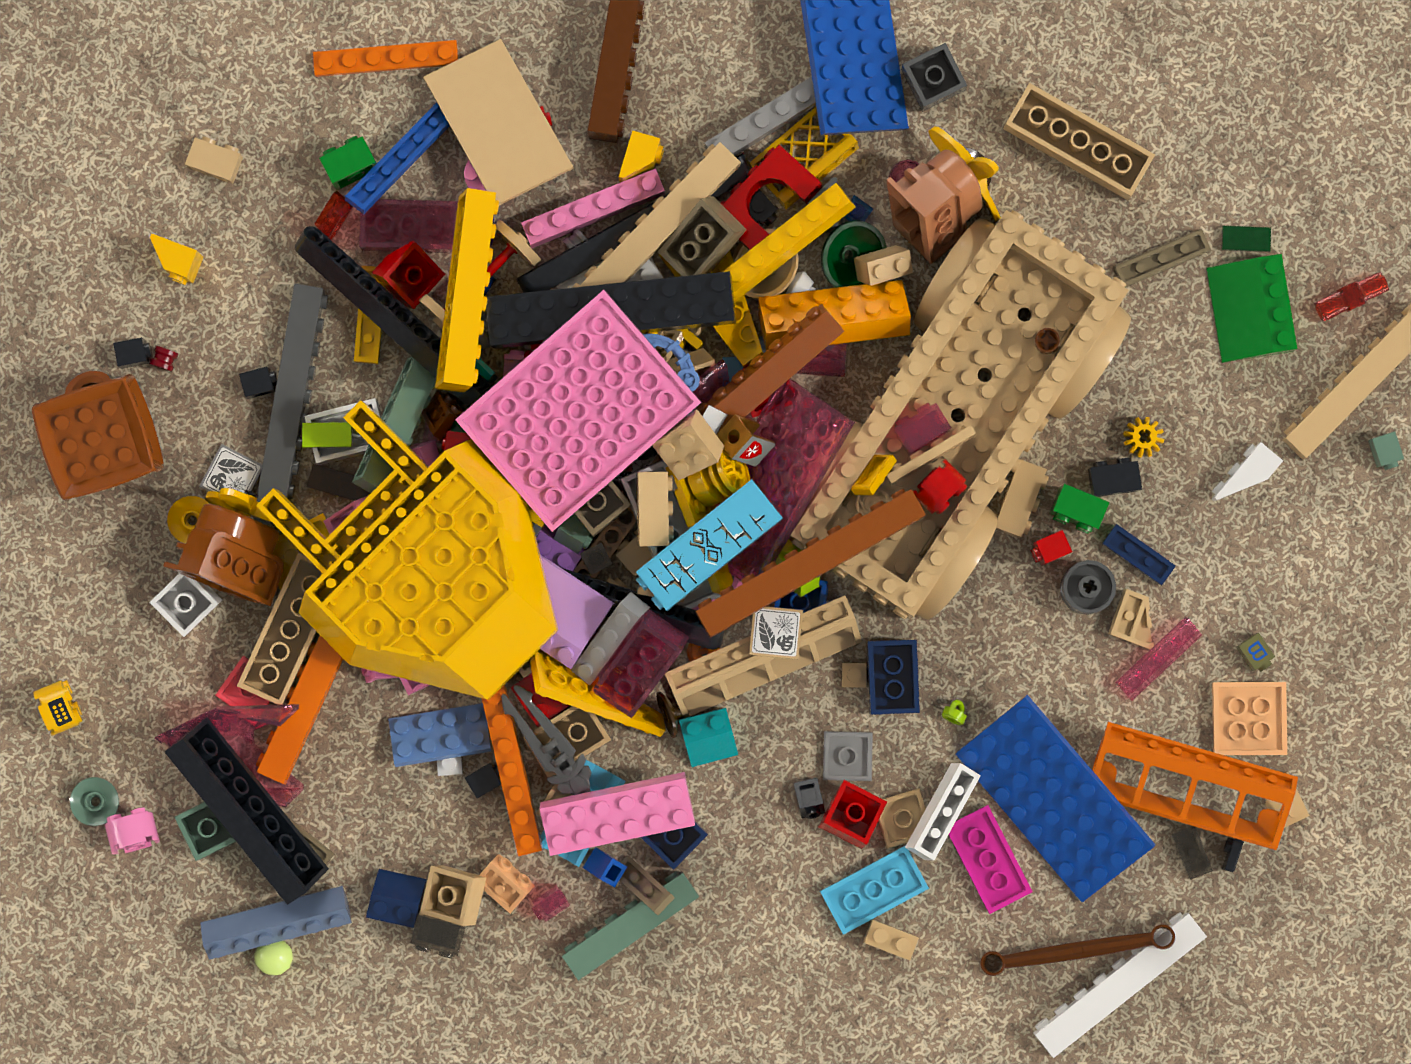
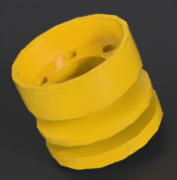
M724 448L718 463L687 476L693 494L707 507L725 501L750 481L746 463L731 459Z

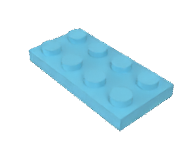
M903 846L821 890L820 893L844 935L924 892L929 887L909 850Z

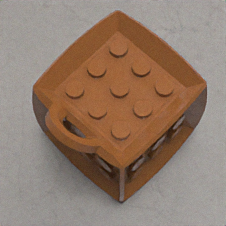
M100 371L84 372L69 382L65 394L42 403H35L32 407L35 428L43 456L60 497L65 501L106 490L137 479L150 472L162 471L164 468L161 448L151 414L136 378L132 374L110 379L107 374ZM87 383H97L95 385L81 388L83 385Z

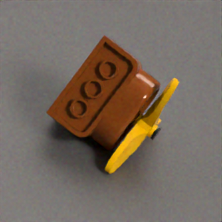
M222 488L220 492H207L205 500L210 504L202 506L195 528L190 532L186 544L177 542L176 548L183 551L178 565L164 562L163 565L168 569L234 598L271 606L284 570L282 559L273 555L280 536L279 532L250 518L254 517L272 522L256 506L259 503L257 501L259 495L248 490L242 493L230 488Z

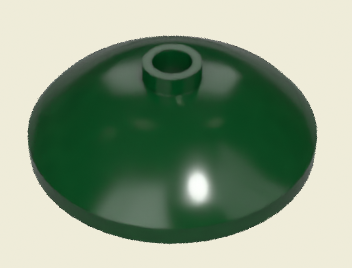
M854 220L842 223L828 235L821 251V267L825 278L833 287L865 284L857 280L854 258L887 248L881 232L867 222ZM848 250L849 255L845 258V252Z

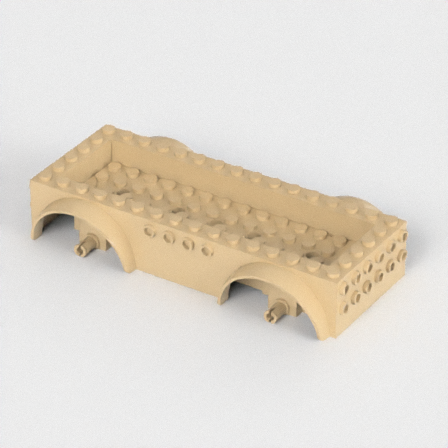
M1006 210L997 224L979 218L960 237L936 272L917 309L914 324L925 333L923 336L919 334L910 345L914 350L909 357L904 354L897 367L900 371L896 377L893 375L889 377L883 386L887 389L882 397L877 395L870 406L873 411L866 422L862 424L857 420L848 418L823 443L802 474L783 512L781 523L792 532L789 540L792 541L793 545L804 550L807 548L805 545L807 542L816 537L820 540L829 536L827 534L828 530L837 525H840L841 528L850 524L848 519L858 514L856 511L858 495H854L851 488L874 455H893L897 460L894 465L900 462L904 465L911 461L909 457L919 450H922L923 453L932 448L930 444L942 437L946 440L953 436L951 432L962 425L967 428L971 425L976 432L975 437L941 456L936 462L924 466L892 486L885 477L884 482L878 487L888 495L890 501L892 500L891 495L903 488L906 492L910 489L918 492L920 489L917 485L935 467L938 468L940 466L942 468L944 465L941 461L946 459L966 479L964 483L967 485V488L959 496L954 497L952 495L948 500L950 505L941 514L936 512L931 514L920 503L926 514L925 517L832 570L840 578L844 579L846 577L853 582L852 585L863 593L868 591L874 595L873 599L881 605L885 606L887 604L894 609L893 612L904 620L906 618H913L915 614L926 620L933 618L959 591L984 554L998 524V515L987 505L997 491L1001 493L1009 482L1005 479L1010 471L1015 473L1022 462L1019 459L1023 451L1028 453L1036 441L1032 438L1037 430L1042 432L1049 421L1045 418L1047 414L1058 419L1065 417L1095 385L1116 354L1131 322L1130 314L1119 306L1129 291L1125 288L1126 284L1116 277L1111 279L1105 275L1106 271L1102 267L1085 262V257L1075 250L1070 252L1064 248L1065 244L1056 237L1050 239L1043 234L1045 231L1034 223L1032 225L1027 224L1023 221L1024 217L1014 210L1011 212ZM1021 308H1027L1031 311V319L1029 321L1023 322L1018 318V311ZM1044 328L1054 329L1060 338L1058 349L1052 354H1042L1035 346L1036 335ZM978 372H987L990 380L987 382L980 381ZM959 411L963 415V421L954 422L951 418V412Z

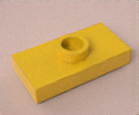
M874 455L852 486L851 490L854 495H874L897 462L893 455Z

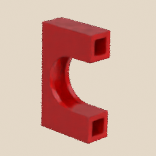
M780 145L769 149L764 156L765 160L759 166L755 165L748 172V178L742 184L738 183L732 189V195L726 201L720 202L747 229L738 241L748 250H751L770 235L750 215V202L758 189L768 184H780L789 188L808 205V202L823 188L822 183Z

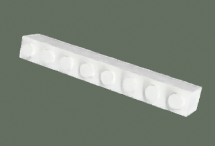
M1179 912L1169 920L1171 923L1169 927L1175 933V942L1172 947L1161 950L1155 946L1131 950L1133 955L1125 960L1122 957L1112 965L1114 970L1107 975L1103 972L1092 981L1095 985L1088 990L1083 988L1073 996L1075 1000L1069 1005L1066 1003L1062 1004L1054 1011L1056 1015L1050 1020L1045 1018L1035 1026L1037 1030L1034 1032V1035L1053 1058L1207 937L1189 913L1182 915ZM1160 928L1154 933L1153 939L1159 946H1166L1171 942L1172 934L1169 930Z

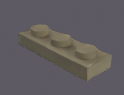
M627 855L621 861V863L627 866V869L619 881L656 915H659L675 897Z

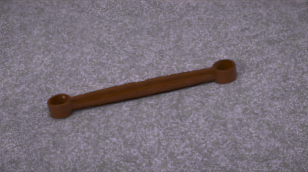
M1162 924L1154 927L1152 932L1065 943L1007 955L990 951L983 955L980 964L982 970L987 975L998 976L1008 968L1084 959L1149 946L1166 950L1173 946L1175 933L1171 927ZM1160 928L1167 929L1172 934L1171 942L1166 946H1159L1153 939L1154 933ZM991 955H997L1002 961V968L996 973L987 971L984 966L986 958Z

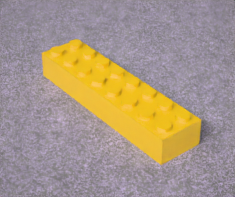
M467 188L458 198L435 384L437 389L464 393L473 386V383L476 384L478 379V369H475L476 359L479 360L481 354V345H478V337L483 334L484 321L481 320V313L485 311L487 305L484 288L488 287L490 281V272H487V264L491 263L493 248H490V239H494L496 224H492L493 215H497L499 200H495L496 192Z

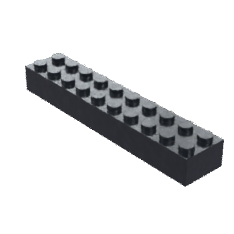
M730 271L488 296L486 305L489 343L494 349L542 344L603 290L607 292L641 333L736 324L732 275Z

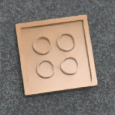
M1212 682L1213 752L1221 755H1287L1286 682Z

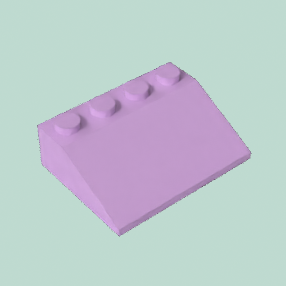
M540 554L558 626V631L540 649L572 669L589 646L614 603Z

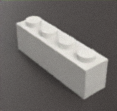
M951 763L905 848L924 860L934 861L981 775L961 763Z

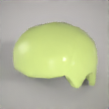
M285 941L257 947L254 953L255 964L265 974L281 975L291 966L293 960L292 949Z

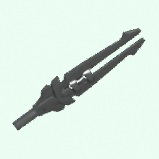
M518 685L514 686V690L551 740L545 745H542L506 694H502L504 714H510L514 717L519 729L546 772H555L556 775L548 777L547 780L551 784H558L557 789L561 793L577 795L591 792L589 782L591 770L589 766H584L586 761L584 754L582 753L576 761L574 760L575 748L532 702L533 693ZM561 752L559 757L553 759L556 754Z

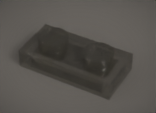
M1195 826L1171 834L1189 880L1213 871Z

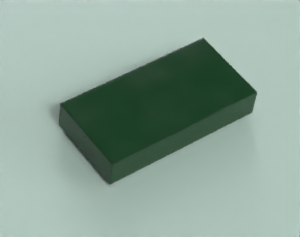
M1222 226L1221 251L1270 252L1271 227Z

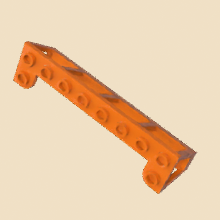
M1111 722L1107 723L1092 769L1123 806L1273 850L1278 848L1296 793L1298 781L1297 776ZM1106 753L1144 764L1137 788L1115 782L1117 769L1112 763L1104 761ZM1151 766L1192 778L1184 802L1143 790ZM1199 780L1239 791L1232 816L1191 804ZM1246 794L1282 803L1280 811L1272 809L1260 811L1256 823L1238 818Z

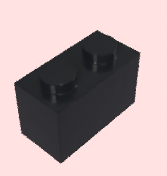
M1131 457L1117 459V464L1108 465L1107 461L1095 462L1093 467L1088 469L1091 495L1102 497L1142 490L1138 461L1132 462Z

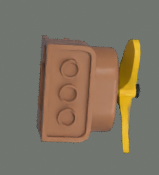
M936 126L932 127L928 133L940 153L926 164L922 162L914 169L907 168L904 171V177L898 182H895L891 177L886 180L893 226L930 264L957 243L967 230L966 222L982 209V199L995 222L1001 218L987 188V178L992 177L998 172V165L985 157H972L959 142Z

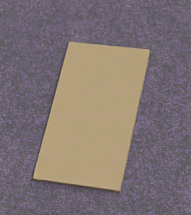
M501 39L423 77L485 190L496 192L495 200H499V206L574 169Z

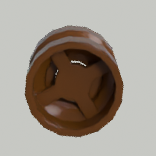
M1044 328L1037 333L1035 346L1040 353L1052 354L1058 349L1060 338L1054 329Z

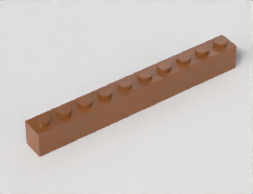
M903 488L891 495V501L885 504L883 501L872 505L870 507L871 512L864 516L861 513L856 514L848 519L850 524L843 528L840 525L833 527L827 531L829 536L820 540L818 537L812 539L805 544L807 548L801 552L795 549L784 555L785 561L778 565L774 561L763 567L764 572L755 577L753 573L741 580L742 585L734 589L731 585L719 592L721 597L712 601L711 598H708L699 603V609L695 613L708 636L712 638L925 517L926 514L912 489L906 492Z

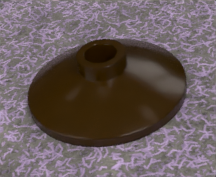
M659 691L656 693L658 707L662 712L665 726L670 736L676 738L678 734L677 719L682 717L680 708L677 703L672 705L669 699Z

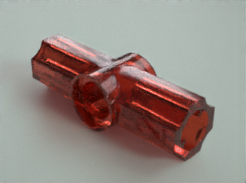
M1381 272L1375 273L1360 282L1350 283L1338 289L1336 293L1315 302V309L1322 321L1329 320L1340 313L1349 312L1356 307H1360L1366 304V301L1389 291L1388 283Z

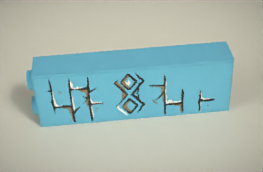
M751 479L637 570L636 573L639 577L636 578V581L644 591L649 588L654 594L651 600L659 610L664 607L668 611L783 518Z

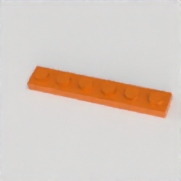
M457 40L313 52L315 77L446 66L458 60Z

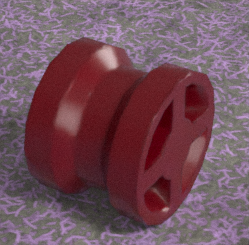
M155 346V356L150 360L149 364L172 372L174 369L172 364L177 359L178 353Z

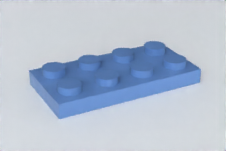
M483 703L388 719L395 767L492 752Z

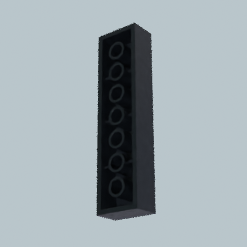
M208 717L190 728L165 751V754L178 768L287 905L304 895L329 870L327 865Z

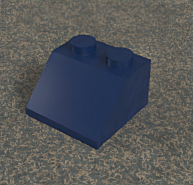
M379 869L371 893L366 918L415 928L427 879Z

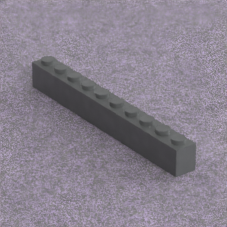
M294 283L257 493L259 495L258 502L273 488L279 490L288 500L294 498L295 485H292L293 475L298 474L299 461H296L297 451H302V437H300L302 423H306L304 416L308 415L304 413L305 405L310 404L312 390L308 389L309 382L314 380L316 366H312L314 356L318 357L320 342H317L318 333L323 332L324 319L321 318L322 309H326L328 305V295H325L323 288ZM253 517L254 520L265 525L275 526L273 522Z

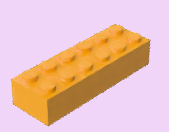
M902 280L882 282L872 286L863 284L759 297V321L766 351L774 340L781 339L787 333L791 325L796 322L799 323L806 317V313L811 308L818 307L820 304L827 309L844 330L829 345L910 335L911 315Z

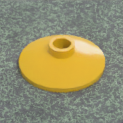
M186 496L180 498L171 506L167 516L169 531L178 541L187 542L190 532L195 528V525L189 524V518L195 516L198 520L202 506L209 504L203 498Z

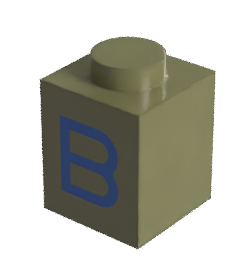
M1255 633L1236 646L1252 671L1258 669L1262 672L1272 665L1270 660L1275 658V655L1259 633Z

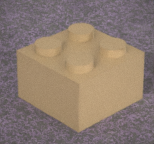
M697 409L691 411L652 445L678 480L718 463L724 448L723 443Z
M445 865L431 866L420 913L461 926L476 925L486 877Z

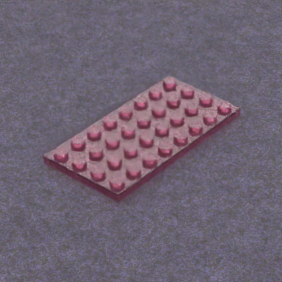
M791 378L771 394L757 419L760 427L753 433L773 441L775 446L757 466L746 464L750 480L754 481L783 519L728 562L729 573L740 581L753 573L755 577L764 572L763 567L777 560L855 423Z

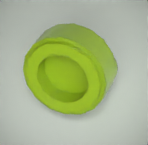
M958 699L952 701L950 706H945L941 714L945 720L956 725H963L967 717L964 714V704Z

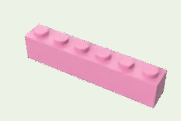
M653 169L521 222L532 249L572 233L577 228L582 229L664 196L665 190L657 170Z

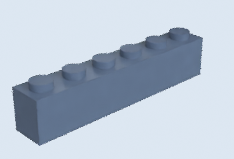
M343 886L301 896L288 905L285 901L200 922L203 947L210 960L295 937L317 933L326 929L350 924L352 921L346 893Z

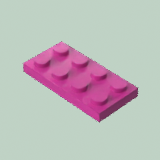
M989 805L956 820L948 835L989 914L1033 892Z

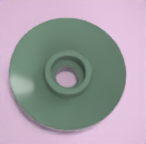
M91 777L82 780L75 786L70 797V807L73 815L81 823L89 826H99L107 823V817L116 814L119 807V796L117 790L109 781L99 777ZM94 797H98L100 799V804L98 806H94L92 804V799Z

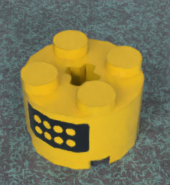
M60 680L33 692L35 700L39 699L41 703L37 707L48 731L51 730V736L73 728L83 721L78 702L72 703L73 692L68 680L63 682Z

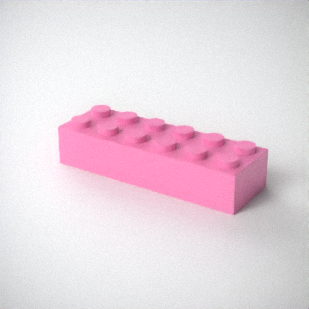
M685 772L540 803V813L550 856L695 826V817Z

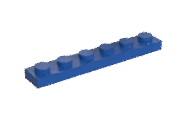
M437 102L347 193L345 201L364 215L450 127Z

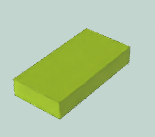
M348 422L302 423V447H352V426Z

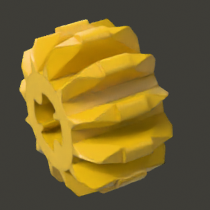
M1139 417L1136 418V426L1133 423L1127 424L1128 429L1132 432H1123V436L1130 437L1129 440L1123 442L1124 446L1133 445L1129 449L1130 454L1138 449V458L1143 456L1144 450L1146 456L1151 457L1152 450L1155 452L1160 451L1156 443H1164L1163 438L1157 437V435L1164 432L1163 429L1157 431L1154 429L1158 425L1157 421L1153 422L1150 426L1149 417H1145L1143 424ZM1140 431L1141 434H1143L1144 432L1148 434V443H1146V441H1139L1141 436L1138 433Z

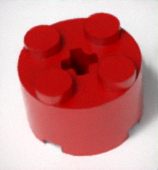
M946 459L941 461L944 465L942 468L940 466L938 468L935 467L917 485L920 489L918 492L913 490L917 500L931 514L935 512L941 514L950 505L948 500L951 496H959L967 488V485L964 483L966 479Z

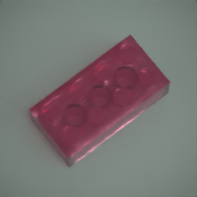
M379 199L364 215L360 212L359 247L362 251L394 252L411 241H415L425 253H452L458 201Z
M648 609L598 677L591 691L632 718L682 652L689 636Z

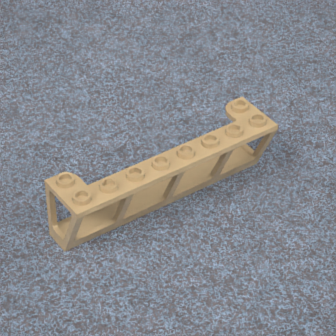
M844 595L802 614L798 660L749 655L751 638L749 636L665 673V676L685 719L862 642L855 616Z

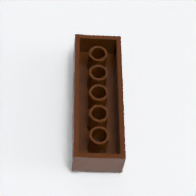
M609 1L588 125L589 139L618 143V137L623 138L625 119H622V114H627L629 96L626 95V90L631 91L633 72H630V67H635L637 48H634V43L639 44L641 25L638 24V20L643 21L645 1Z

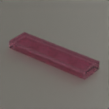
M1185 617L1115 683L1133 701L1193 645L1202 634L1191 620Z

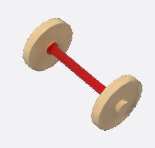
M500 219L494 223L496 224V233L507 243V247L487 267V272H490V278L514 253L520 255L534 268L542 262L540 257L527 244L529 241L520 232L515 233ZM425 294L419 301L435 317L433 322L442 329L445 308L443 309L430 296Z

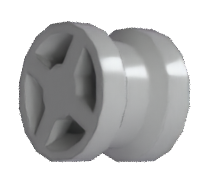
M577 228L573 231L571 237L565 238L562 241L568 248H572L584 240L588 241V239Z

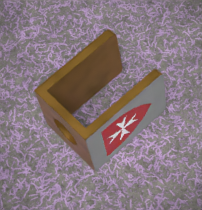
M736 414L717 434V437L724 445V450L731 459L752 466H757L775 446L773 441L753 434L760 427L757 421Z

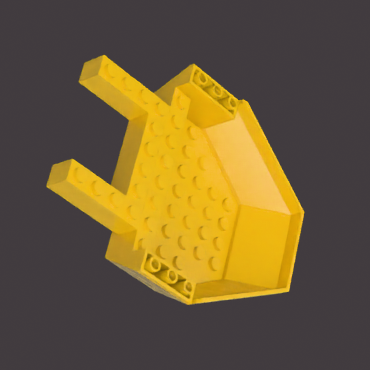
M360 400L343 418L386 460L394 471L327 538L275 488L256 505L323 573L304 592L299 614L349 665L490 700L558 631L528 503L472 439L445 450L428 466L366 403Z

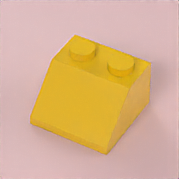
M632 130L619 174L620 183L653 170L656 163L661 164L664 146H661L660 138Z
M151 234L150 239L164 270L169 273L168 277L182 285H186L187 282L193 284L203 256L195 249Z

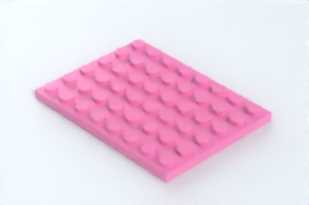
M603 290L462 413L456 421L553 532L695 409L701 401L607 292Z

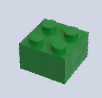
M353 136L344 142V146L338 149L331 147L323 152L324 156L319 158L337 191L362 179L377 164L363 136L359 138Z
M1063 484L1059 487L1049 514L1054 516L1052 520L1063 525L1070 522L1076 525V530L1089 534L1099 529L1110 502Z

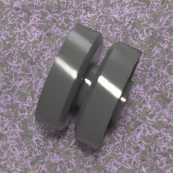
M1086 560L1076 563L1066 570L1061 579L1060 593L1062 600L1069 609L1078 614L1089 615L1100 612L1109 606L1115 597L1116 582L1114 575L1107 566L1098 561ZM1084 584H1089L1091 586L1090 592H1085L1086 588H1083Z

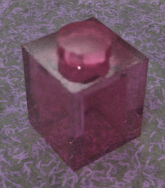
M556 885L532 901L535 906L531 909L539 920L543 918L547 922L571 904L559 886Z

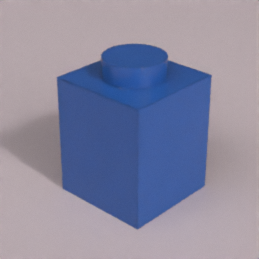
M595 847L582 868L615 888L627 866Z

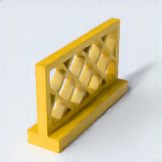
M815 107L755 157L750 164L753 168L759 162L765 160L764 156L772 147L776 148L781 144L790 145V155L792 156L794 145L807 146L806 158H794L798 162H806L805 168L821 181L859 149L858 141L850 134H842L844 138L838 143H828V135H825V142H811L812 130H820L819 126L812 125L813 117L817 114V108ZM799 129L809 130L808 141H794L795 132ZM810 147H824V154L820 158H810ZM773 184L765 185L785 209H788L799 199L787 187L778 192Z

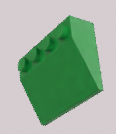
M1282 254L1257 257L1206 268L1222 363L1290 353L1298 349Z

